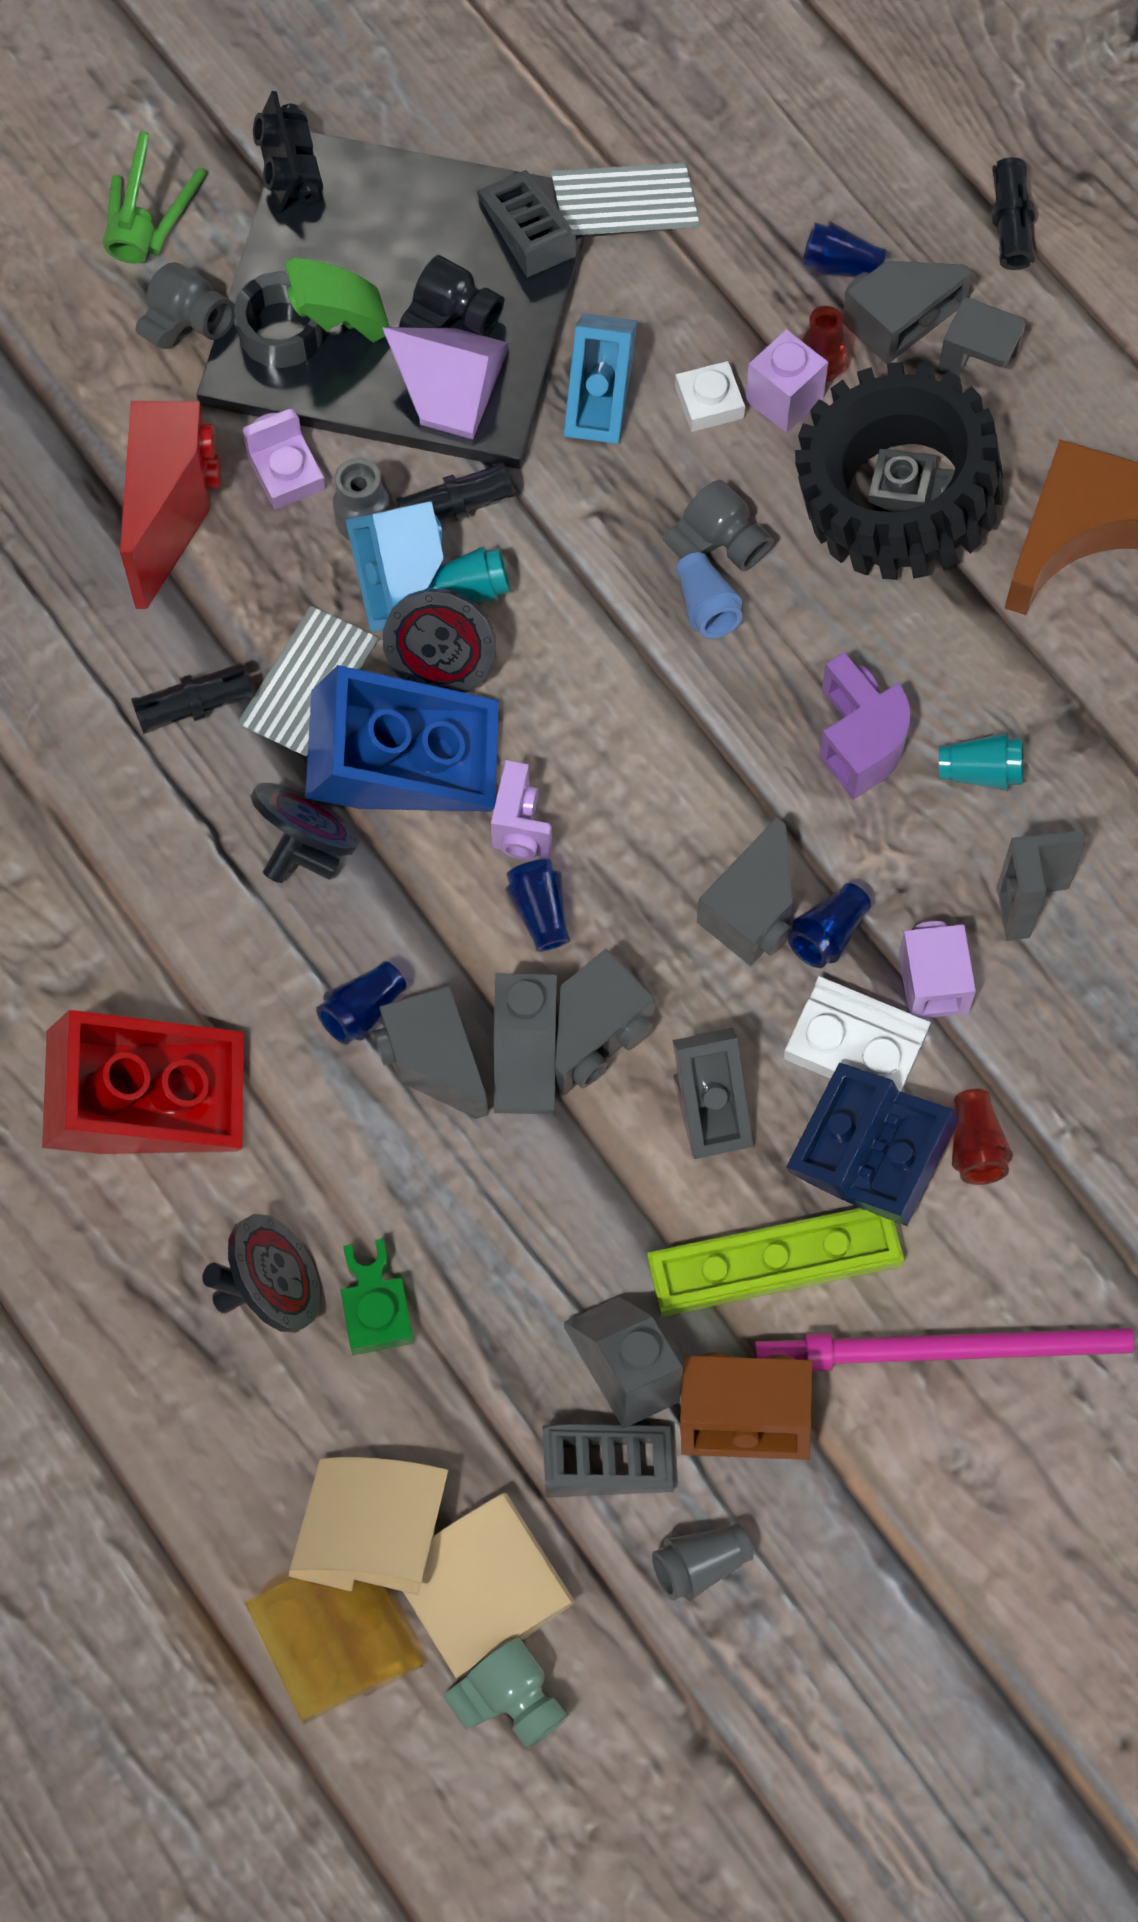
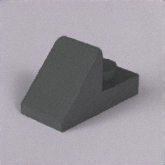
M728 1028L672 1040L678 1072L673 1076L693 1158L698 1159L754 1147L738 1037L734 1029Z

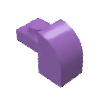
M843 652L825 665L822 692L843 718L823 730L819 758L854 800L885 780L899 764L903 755L910 723V707L907 696L899 683L879 695L878 684L868 669L864 666L857 667L848 655Z

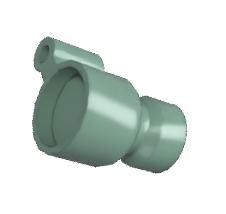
M520 1637L512 1639L482 1660L468 1673L465 1679L443 1695V1698L465 1729L476 1726L500 1714H509L514 1720L512 1730L526 1749L540 1742L569 1718L555 1698L546 1697L542 1692L545 1678L544 1671Z

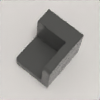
M963 297L944 338L938 371L946 373L948 370L960 376L968 356L998 367H1006L1010 357H1016L1019 351L1026 319Z

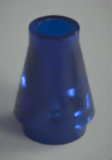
M828 221L827 225L814 222L805 247L802 265L813 268V274L857 277L863 272L870 274L883 264L886 249L869 243L831 221Z
M550 859L530 861L509 870L506 873L509 885L505 888V892L532 937L536 951H549L569 943L570 937L566 924L562 872L554 870L552 860Z
M845 883L836 893L794 919L792 931L788 935V943L795 955L804 963L814 968H823L827 963L837 962L861 919L871 908L869 896L859 886Z
M383 961L374 969L325 992L323 995L324 1002L316 1008L317 1016L326 1031L341 1044L348 1045L354 1039L362 1041L381 1018L379 1007L392 1003L407 988L406 981L393 964Z

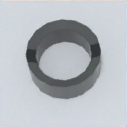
M275 271L259 275L246 283L236 298L234 314L241 347L251 359L264 366L285 368L299 365L314 356L323 344L326 330L311 318L303 331L291 338L282 340L267 339L255 333L250 327L252 319L265 307L277 303L291 304L287 295V288L291 286L287 272Z

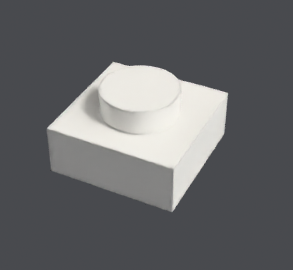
M729 361L675 374V389L691 432L744 419L745 405Z

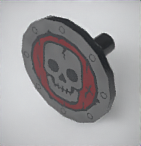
M427 588L408 594L392 608L383 627V651L391 669L401 679L465 693L471 691L486 679L496 658V634L488 615L472 599L453 590Z
M259 783L250 795L253 806L260 814L284 832L263 870V874L272 881L283 883L294 863L330 880L340 861L339 858L331 854L338 856L352 855L360 843L356 831L345 819L321 802L305 798L304 793L275 783Z
M252 1214L236 1223L228 1238V1262L230 1268L213 1262L206 1266L202 1275L204 1285L217 1290L213 1293L212 1299L216 1309L223 1314H227L246 1303L264 1323L280 1332L296 1333L314 1322L320 1309V1284L314 1264L302 1242L286 1225L270 1215Z

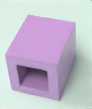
M786 329L749 363L745 401L787 433L810 412L819 399L823 400L828 361Z
M929 921L914 926L912 930L904 931L899 950V960L908 1013L922 1019L969 1014L976 989L964 924L947 926L942 921Z

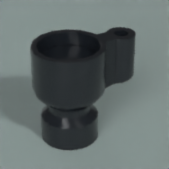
M437 255L431 259L422 271L413 292V301L401 317L399 327L445 328L452 320L461 317L464 320L465 327L481 336H486L497 323L504 307L505 298L487 287L477 289L474 277L470 271L441 255Z

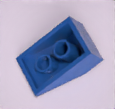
M337 665L311 690L305 798L357 809L492 811L495 807L499 700Z

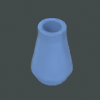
M695 552L683 557L676 565V572L680 578L690 626L694 630L700 631L701 635L705 638L713 639L729 634L738 627L742 620V599L710 564L704 553Z

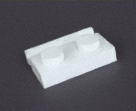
M818 976L813 992L787 1044L783 1059L830 1079L840 1062L891 1079L898 1090L902 1092L931 1022Z

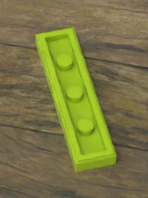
M859 1208L648 1252L647 1263L661 1318L899 1268L903 1266L904 1257L894 1221Z

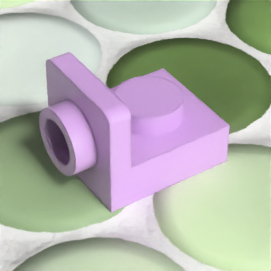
M293 408L280 413L265 414L255 420L253 424L243 428L248 459L274 510L325 490L324 477L301 434L299 418Z
M505 761L491 820L492 848L501 849L504 854L522 860L533 859L535 856L549 858L552 848V826L549 823L533 820L538 800V788L530 787L529 764Z

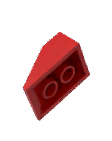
M131 401L120 555L136 609H147L210 511L211 489H220L221 459L219 454H215L214 425L204 424L200 401Z
M68 1010L46 1032L42 1148L95 1154L238 1152L242 1149L244 1032Z

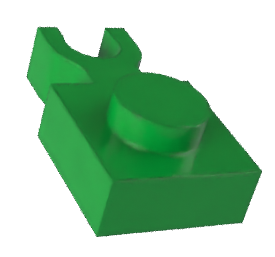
M384 1238L375 1240L378 1257L373 1264L368 1266H362L355 1261L352 1244L343 1246L349 1273L358 1281L359 1285L340 1289L352 1356L414 1344L402 1277L383 1281L384 1273L388 1267Z

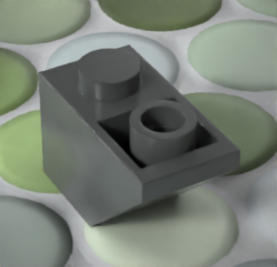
M606 948L560 986L555 1082L556 1089L563 1096L576 1085H579L581 1088L591 1085L606 1070L608 1066L607 1059L622 1047L626 1050L636 1047L649 1035L653 1028L651 1022L654 1021L655 999Z

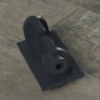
M271 91L262 113H257L255 116L253 139L256 146H260L262 151L265 188L271 190L276 213H282L288 198L299 199L302 204L317 202L320 199V193L324 185L316 156L297 154H311L314 147L306 113L300 110L298 105L292 103L280 107L277 91Z

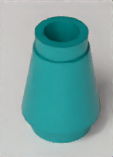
M484 546L439 566L428 587L453 590L472 599L475 603L498 601V595L511 592L500 548L486 551Z
M1007 732L939 746L940 780H951L952 782L1008 791L1009 785H1023V738H1008Z

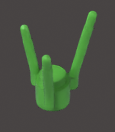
M141 131L138 136L122 208V178L119 175H114L111 178L107 227L102 240L104 248L110 256L131 264L144 262L148 252L154 255L160 254L164 238L206 176V171L203 168H198L155 229L151 223L152 216L150 213L136 206L149 142V133L146 131Z

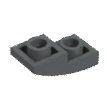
M880 448L868 495L869 502L891 512L922 506L944 492L952 480L955 470L936 468L935 455ZM979 527V533L982 534L983 528Z

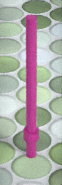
M1132 1328L832 1339L831 1333L827 1332L805 1333L804 1340L754 1342V1358L787 1355L796 1360H812V1371H832L833 1364L1130 1354L1134 1352Z

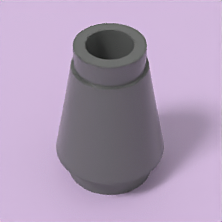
M739 1524L665 1539L663 1548L652 1553V1562L657 1579L665 1594L673 1601L683 1596L691 1601L741 1567L742 1564L753 1559V1549L745 1530Z

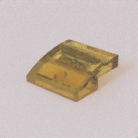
M293 1578L244 1602L303 1724L320 1717L361 1694L367 1697L424 1667L383 1586L355 1580L353 1590L350 1592Z

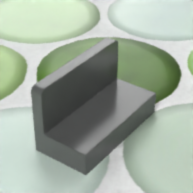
M1083 831L1011 838L997 883L1006 941L1030 938L1046 892L1066 890L1070 887L1085 846Z

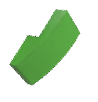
M292 258L285 262L291 286L287 288V295L293 308L301 317L305 318L308 316L326 331L343 323L350 330L355 328L373 343L385 337L382 327L390 326L379 290L375 285L349 270L326 262L303 258Z

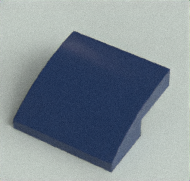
M839 1062L786 1168L794 1176L837 1198L886 1219L908 1226L955 1130L959 1118L952 1108L900 1092L891 1079Z

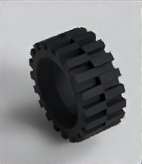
M903 362L887 363V376L875 378L872 367L857 372L859 385L850 389L844 380H841L831 387L833 403L828 405L820 399L810 410L814 426L802 424L798 435L801 450H795V464L799 475V484L809 520H811L814 534L820 544L827 541L830 555L840 563L850 555L853 571L868 575L872 564H876L880 567L882 579L898 580L899 567H911L913 579L929 576L926 563L937 559L943 570L958 563L955 549L960 545L971 554L981 544L979 527L991 531L997 520L995 505L1002 506L1004 494L1002 483L1003 471L995 423L990 409L983 410L981 395L972 386L963 393L961 378L948 370L941 381H937L933 365L918 363L915 375L905 374ZM902 444L927 446L942 453L955 467L952 480L941 495L922 506L896 512L872 510L860 504L849 493L852 479L857 470L868 458L879 452L880 448L886 449Z

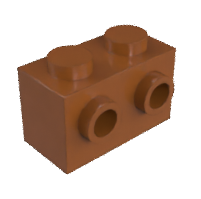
M711 1352L702 1356L684 1355L680 1415L681 1455L810 1460L812 1360H796L787 1355H772L766 1358L732 1357L720 1352Z

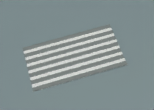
M686 163L551 171L559 211L575 235L700 227Z
M310 606L237 724L307 756L311 690L337 665L360 670L379 637Z

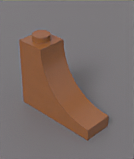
M1059 440L1011 581L1004 609L1026 615L1032 601L1043 585L1062 568L1080 558L1107 550L1138 549V462Z

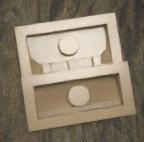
M335 1457L320 1459L288 1577L350 1592L353 1590L355 1580L418 1595L448 1470L424 1464L381 1458Z
M502 1493L434 1535L431 1540L419 1594L403 1592L456 1679L466 1677L475 1666L504 1644L517 1637H520L521 1640L526 1639L576 1603L507 1493Z

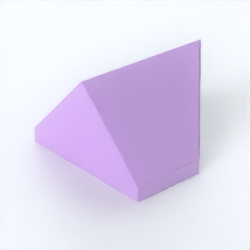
M382 327L420 418V425L474 439L507 354L508 342L457 328Z

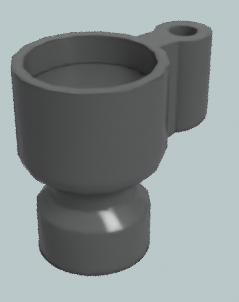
M177 262L167 263L155 273L150 281L147 291L149 309L137 321L135 329L138 335L161 349L172 346L182 330L189 326H192L196 332L206 338L217 340L223 337L232 327L235 320V305L231 300L218 292L211 291V287L204 277Z
M354 458L340 465L335 474L336 492L333 497L335 524L339 533L347 540H350L345 519L390 510L389 496L381 484L380 471L373 462L363 458Z
M720 479L704 487L690 501L684 511L683 518L670 528L663 537L666 545L680 559L695 552L707 554L716 547L723 545L727 548V557L741 571H746L756 565L767 554L774 541L773 537L761 525L748 522L749 508L747 503Z

